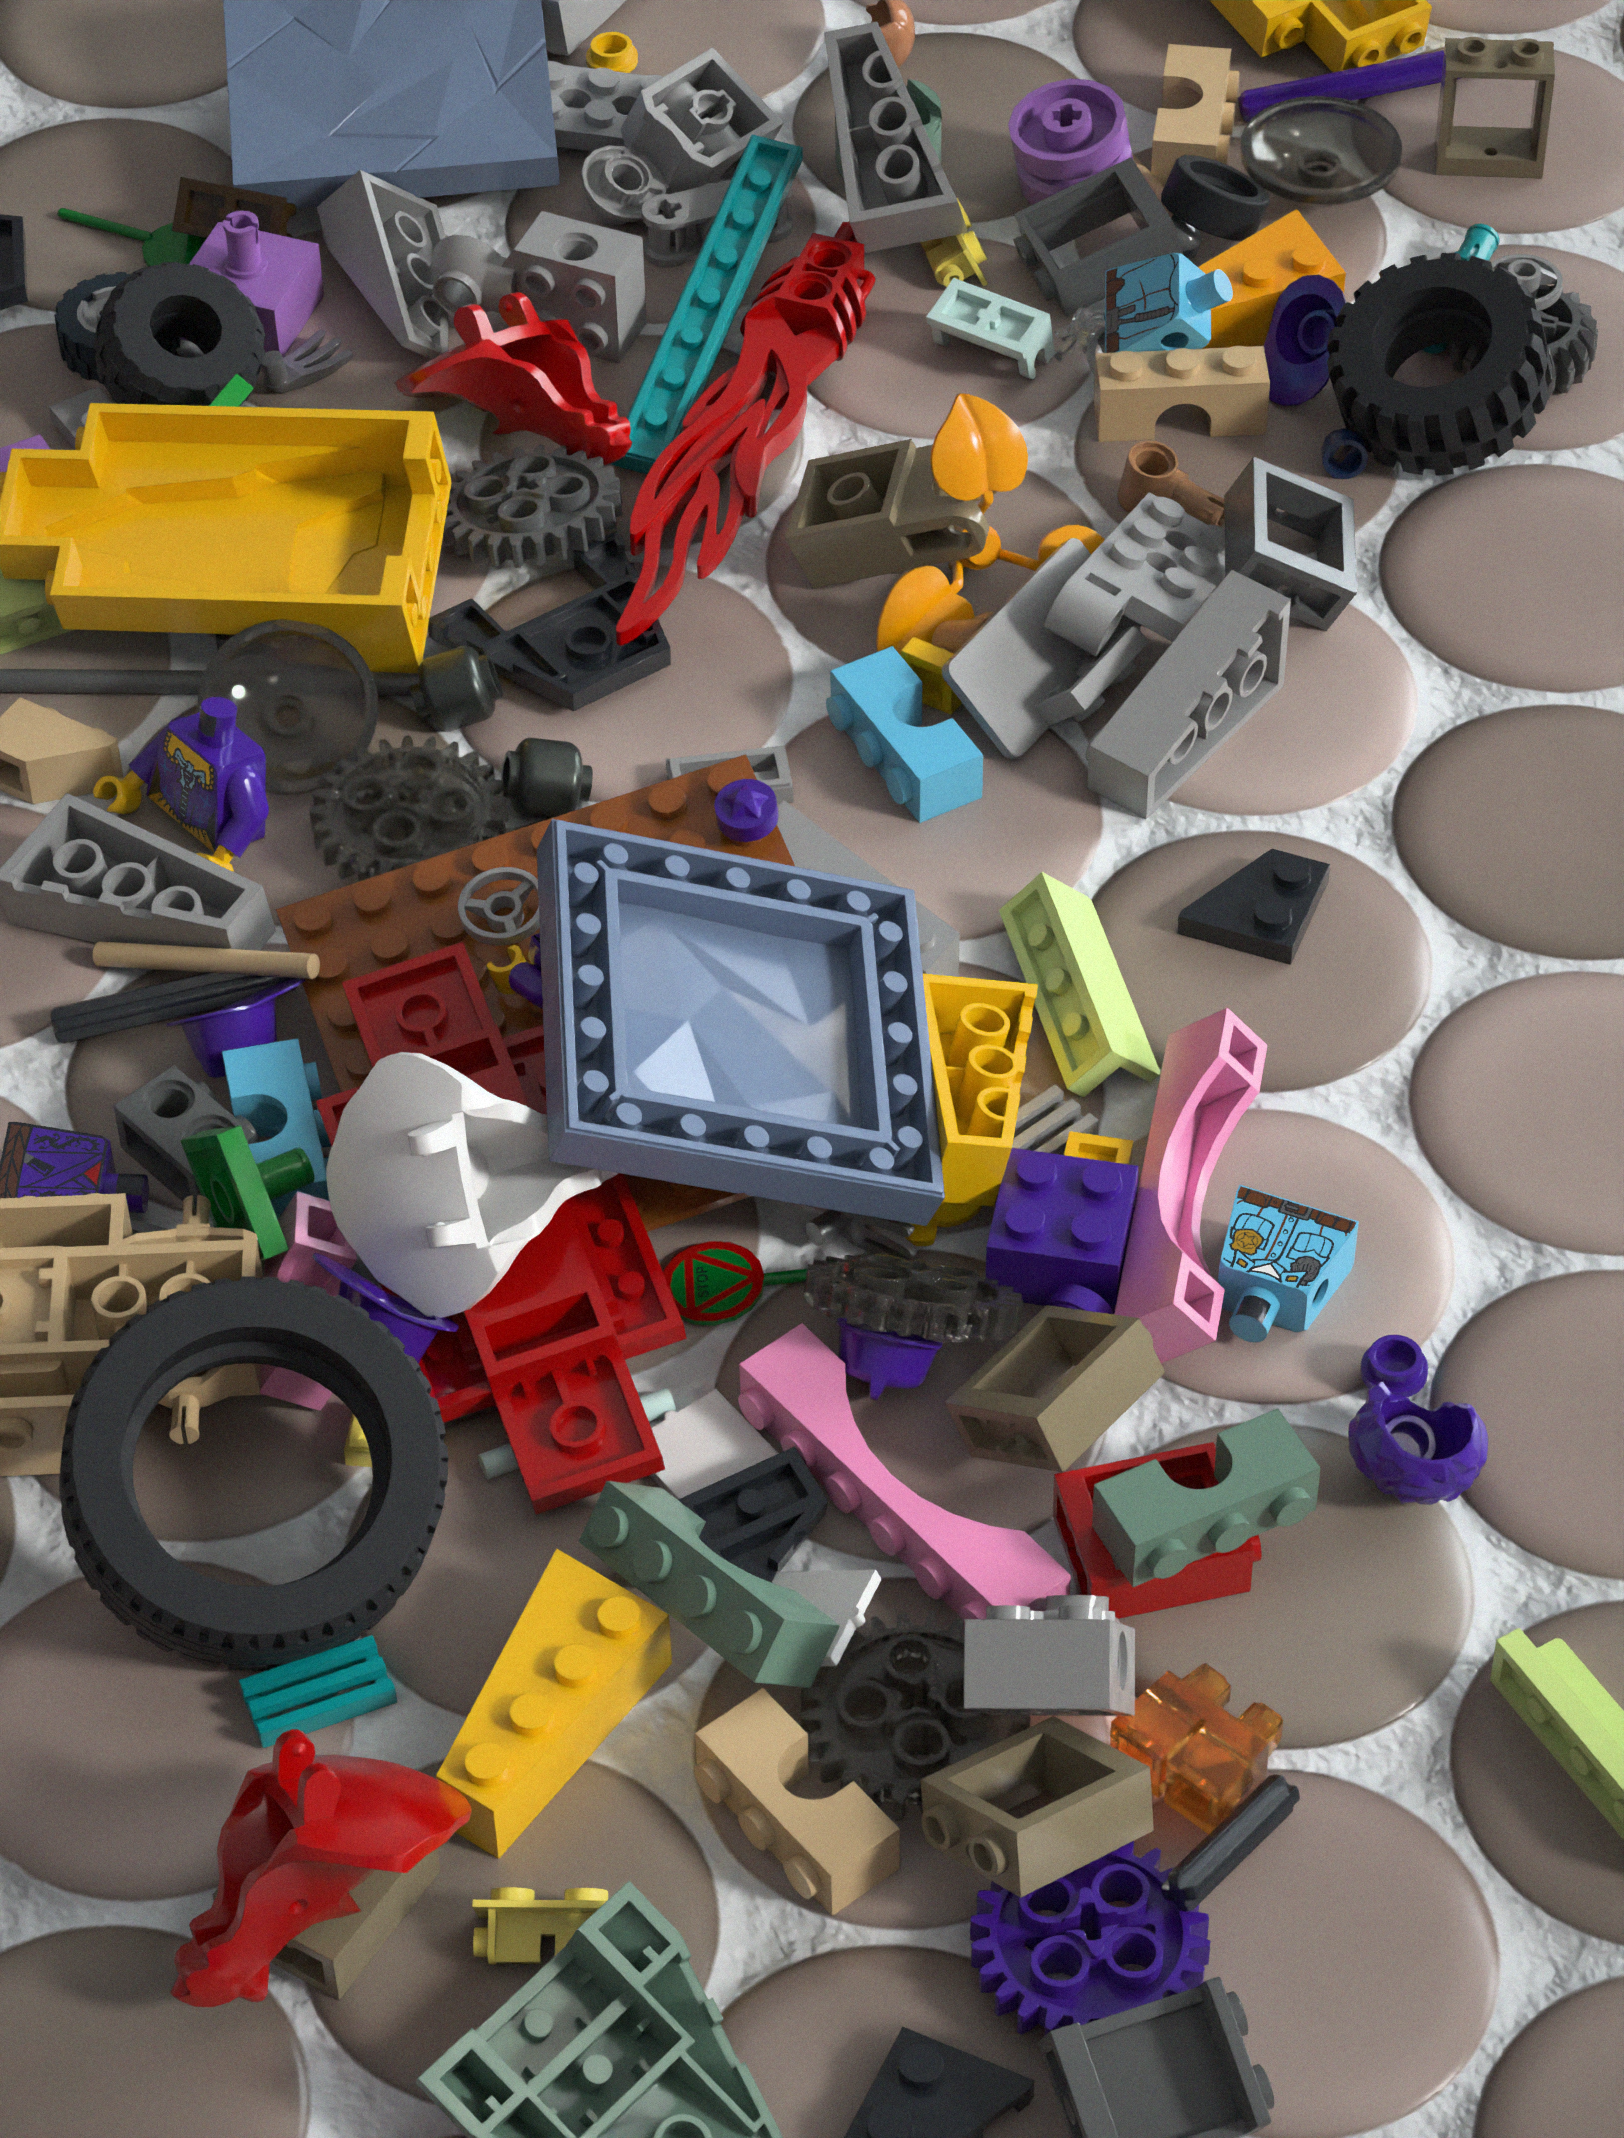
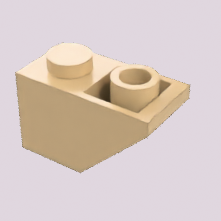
M21 697L0 716L1 791L28 803L39 804L60 800L66 793L75 797L91 794L97 781L104 776L124 778L117 738L110 736L104 730L89 727L61 715L55 709L42 707Z

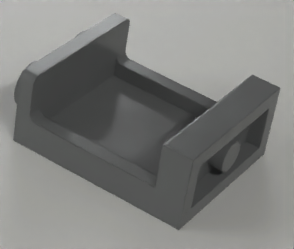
M1220 1977L1204 1981L1193 1989L1083 2025L1077 2022L1052 2030L1037 2042L1070 2138H1241L1256 2133L1271 2124L1268 2110L1274 2108V2095L1270 2081L1260 2064L1253 2066L1251 2064L1242 2036L1248 2034V2022L1244 2008L1234 1991L1226 1993Z

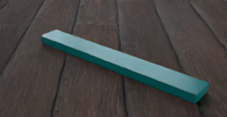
M751 134L626 417L630 422L631 428L629 439L632 441L631 448L624 457L611 463V465L648 474L663 450L683 432V420L703 392L802 163L803 147Z

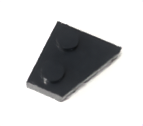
M1270 849L1181 910L1178 916L1177 934L1291 965L1329 882L1330 864Z
M795 1446L678 1499V1501L706 1521L699 1538L707 1547L738 1568L771 1583L776 1573L783 1569L824 1517L828 1504L826 1496Z
M902 2026L844 2138H983V2128L1012 2107L1020 2112L1030 2105L1034 2097L1035 2080Z

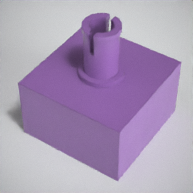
M249 211L232 212L226 216V220L216 224L189 265L195 264L209 268L210 271L220 276H225L235 283L236 287L246 297L248 296L254 304L261 323H263L265 353L275 350L279 351L282 357H284L324 296L319 244L259 231L258 217L254 213Z

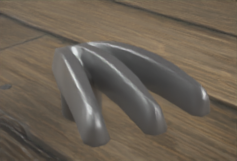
M318 330L305 343L285 357H282L279 351L272 350L266 352L262 363L265 374L263 382L274 392L284 393L296 390L334 373L352 359L353 352L350 349H346L330 358L340 348L341 339L339 338L332 339L315 351L325 338V331Z
M827 1209L826 1212L805 1224L806 1234L815 1245L819 1246L840 1234L852 1245L882 1260L888 1261L890 1265L906 1277H910L916 1271L915 1265L909 1259L915 1256L917 1249L905 1238L910 1236L915 1229L910 1223Z

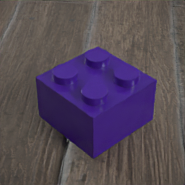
M1012 1148L1000 1185L986 1246L985 1297L1045 1306L1057 1286L1070 1283L1083 1286L1098 1294L1108 1303L1114 1314L1137 1199L1139 1166Z

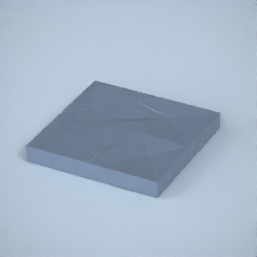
M223 0L233 187L287 197V202L294 203L296 208L318 207L359 170L401 188L418 198L560 185L541 0Z
M552 819L537 847L549 1161L737 1194L745 1193L746 1195L927 1226L945 1199L915 891L898 886Z

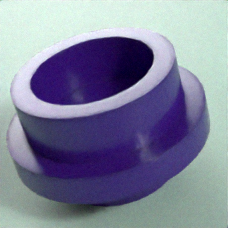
M1386 1335L1377 1339L1366 1350L1361 1360L1360 1373L1364 1384L1369 1389L1383 1381L1392 1394L1410 1397L1418 1393L1426 1384L1429 1367L1425 1355L1415 1341L1402 1335Z

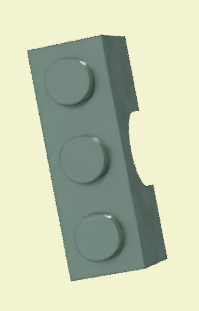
M1277 1408L1217 1433L1214 1477L1219 1484L1207 1489L1183 1487L1168 1477L1156 1459L1094 1484L1092 1527L1131 1586L1135 1587L1154 1578L1164 1579L1180 1572L1187 1564L1213 1553L1233 1551L1244 1544L1249 1538L1277 1526L1287 1527L1300 1522L1310 1512L1316 1510L1321 1468Z

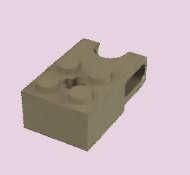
M912 439L811 459L807 462L785 540L813 588L833 584H847L864 578L885 574H899L924 565H934L970 558L983 550L989 532L987 519L975 503L982 499V495L974 500L963 501L946 494L937 485L932 475L930 464L932 445L916 448ZM954 525L966 529L968 532L955 530Z

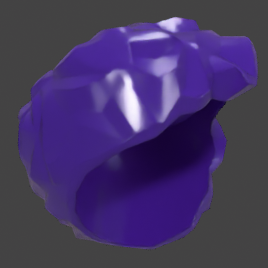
M1383 1381L1372 1386L1367 1391L1365 1404L1358 1410L1348 1427V1448L1357 1469L1370 1480H1374L1380 1491L1384 1494H1393L1401 1504L1416 1502L1418 1504L1432 1505L1440 1500L1450 1502L1472 1486L1474 1479L1479 1476L1482 1467L1487 1461L1488 1434L1486 1426L1472 1405L1467 1403L1455 1405L1452 1402H1443L1436 1409L1426 1410L1411 1402L1404 1395L1392 1394Z

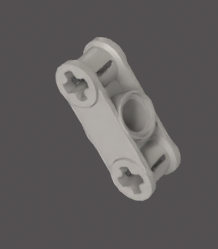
M731 180L707 183L697 188L672 194L656 195L644 202L641 211L643 222L648 226V238L643 244V251L649 263L660 267H674L697 259ZM792 186L767 243L781 241L787 238L793 230V219L787 212V200L792 194ZM662 210L663 215H659V211ZM670 245L675 246L673 251L670 250Z

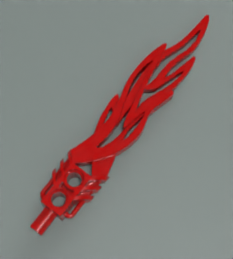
M850 221L842 222L834 237L813 233L799 256L791 258L787 263L772 272L763 284L760 293L754 299L751 308L742 319L740 331L744 340L738 364L722 374L698 398L683 420V432L663 450L647 474L638 493L630 521V553L633 556H637L645 550L644 562L639 579L616 625L617 645L627 644L641 635L673 602L684 582L691 543L706 518V527L697 560V578L705 579L722 562L736 537L744 514L749 518H753L757 514L761 485L766 468L773 459L793 443L803 426L807 409V386L835 360L840 361L843 359L847 351V345L853 342L857 329L865 321V300L875 285L876 278L871 271L864 269V244L857 242ZM773 371L776 374V381L765 407V399L759 400L764 390L769 373ZM730 463L731 489L729 507L724 526L717 535L720 508V484L717 474ZM688 503L676 531L672 565L662 586L652 595L658 577L661 540L664 529Z

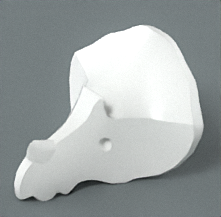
M399 1052L379 1059L359 1090L349 1100L343 1109L326 1166L327 1189L332 1213L337 1227L346 1241L358 1254L376 1280L401 1296L427 1317L434 1315L439 1318L469 1310L492 1291L506 1274L516 1256L528 1241L539 1235L548 1225L560 1205L574 1195L596 1188L605 1180L618 1174L549 1161L547 1115L515 1101L501 1099L487 1092L471 1079L444 1063L420 1053Z

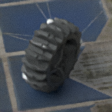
M1540 285L1531 295L1534 299L1544 297L1551 293L1556 285ZM1563 287L1559 299L1553 305L1539 310L1552 365V382L1547 387L1549 398L1553 390L1560 393H1568L1572 383H1582L1584 375L1588 370H1591L1597 350V320L1593 319L1591 315V306L1580 303L1579 293H1564ZM1446 342L1448 356L1453 361V370L1464 373V375L1470 372L1487 352L1478 346L1468 343Z

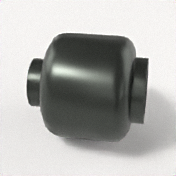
M467 645L424 659L418 668L419 683L410 686L412 699L420 718L432 717L434 723L446 732L487 720L495 711V701L503 697L500 681L489 655L486 653L479 656L472 647Z
M531 737L525 738L518 744L515 751L508 750L505 754L501 772V795L504 799H510L512 808L519 815L551 819L575 811L578 801L587 802L589 800L593 781L592 767L590 765H583L580 750L571 742Z

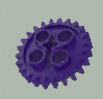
M1134 1841L1022 1898L991 1881V1891H978L977 1915L971 1916L970 1940L973 1941L971 1943V1967L979 1968L980 1992H996L995 2013L997 2016L1005 2015L1018 2009L1017 2032L1023 2035L1037 2024L1045 2027L1046 2035L1050 2031L1077 2022L1083 2025L1193 1989L1204 1982V1966L1209 1965L1211 1943L1210 1940L1206 1939L1208 1938L1209 1916L1207 1913L1199 1912V1905L1194 1910L1183 1912L1177 1909L1174 1901L1164 1899L1161 1889L1162 1884L1168 1879L1169 1872L1175 1867L1163 1872L1159 1871L1160 1849L1154 1848L1142 1858L1133 1855ZM1124 1901L1132 1906L1121 1908L1107 1903ZM1052 1910L1059 1913V1915L1046 1917L1035 1912ZM1126 1964H1137L1146 1969L1141 1971H1128L1121 1968L1120 1966ZM1064 1973L1073 1978L1060 1981L1048 1978L1047 1975Z

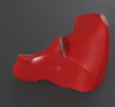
M521 292L506 294L499 300V313L510 328L493 332L487 315L481 306L470 304L458 308L454 315V326L464 344L431 359L394 383L398 391L402 392L404 396L414 398L435 396L456 398L467 402L483 412L490 411L499 420V426L492 434L501 435L516 431H529L545 436L560 446H566L567 455L569 456L581 450L586 452L588 460L600 456L603 458V464L607 465L624 457L632 445V441L629 439L631 432L629 420L626 417L618 416L617 404L614 401L601 399L595 391L587 350L578 341L568 319L541 322L531 301Z
M291 1729L283 1732L276 1739L272 1762L247 1771L231 1813L221 1828L217 1846L219 1868L218 1893L212 1907L191 1920L189 1924L193 1935L191 1941L180 1946L176 1951L174 1963L179 1975L170 1990L171 1995L177 2000L194 2007H216L229 2003L238 1997L250 2002L263 2001L268 1994L270 1962L291 1939L313 1924L362 1912L349 1894V1891L363 1883L375 1870L408 1873L426 1855L445 1844L456 1830L470 1820L472 1810L467 1799L448 1784L400 1764L336 1754L315 1755L314 1744L303 1731Z

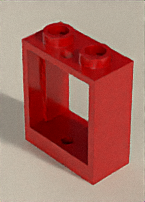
M1214 1442L1054 1474L1052 1516L1079 1595L1109 1597V1611H1114L1115 1617L1120 1619L1250 1592L1253 1562L1261 1561L1262 1557L1259 1534L1249 1538L1244 1544L1233 1551L1225 1553L1216 1552L1187 1564L1180 1572L1164 1579L1154 1578L1132 1587L1121 1569L1116 1570L1111 1554L1092 1527L1094 1484L1154 1459L1159 1462L1171 1480L1183 1487L1207 1489L1218 1485L1219 1482L1214 1477L1216 1455Z

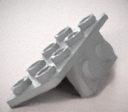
M1071 538L1063 542L942 667L944 680L1007 759L1012 760L1022 756L1050 726L1070 717H1073L1076 722H1080L1098 710L1105 702L1101 693L1107 687L1111 688L1122 682L1136 669L1137 665L1133 659L1149 643L1140 631L1141 624L1125 615H1122L1114 633L1097 657L1044 628L1047 615L1061 589L1091 556L1090 552L1077 538Z

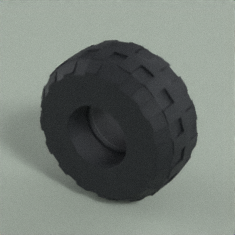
M164 262L159 265L145 266L138 269L116 285L100 313L95 332L93 354L96 360V371L99 379L117 404L209 406L236 373L254 388L260 375L265 354V332L263 323H261L256 312V307L249 297H246L236 287L235 283L225 276H220L210 271L209 268L195 264ZM167 335L185 338L197 345L204 356L185 358L173 355L163 349L154 338ZM249 394V395L246 397V399L241 403V405H242L245 401L248 400L250 394Z

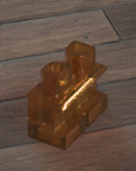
M1204 1663L1182 1679L1169 1670L1135 1700V1716H1117L1111 1721L1110 1746L1149 1766L1152 1794L1159 1798L1165 1792L1164 1803L1207 1834H1210L1233 1811V1807L1252 1786L1257 1788L1266 1779L1268 1758L1282 1739L1283 1719L1281 1715L1262 1702H1253L1238 1718L1227 1712L1223 1707L1230 1701L1231 1685L1227 1682L1224 1675Z

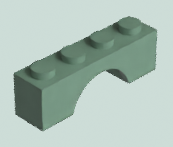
M606 1481L578 1542L753 1682L810 1688L840 1625L795 1590L756 1577L713 1552L699 1538L706 1521L663 1488Z

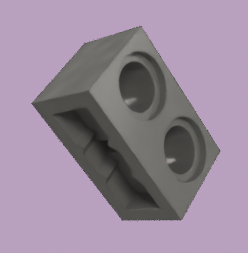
M175 1065L113 1105L121 1148L182 1202L186 1197L193 1195L196 1212L197 1195H201L180 1140L205 1130L241 1125L248 1144L260 1142L256 1130L245 1117L241 1115L234 1117L218 1103L216 1096L204 1082L199 1080L193 1082Z

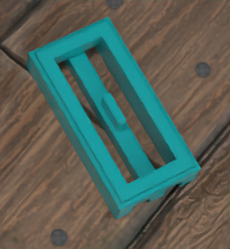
M373 1635L239 1680L242 1698L262 1748L275 1745L276 1739L288 1730L298 1729L307 1734L397 1703L395 1686L392 1679L388 1678L386 1665L382 1656L379 1657ZM371 1680L373 1681L371 1685L333 1697V1693ZM306 1703V1707L271 1719L267 1718L268 1715Z

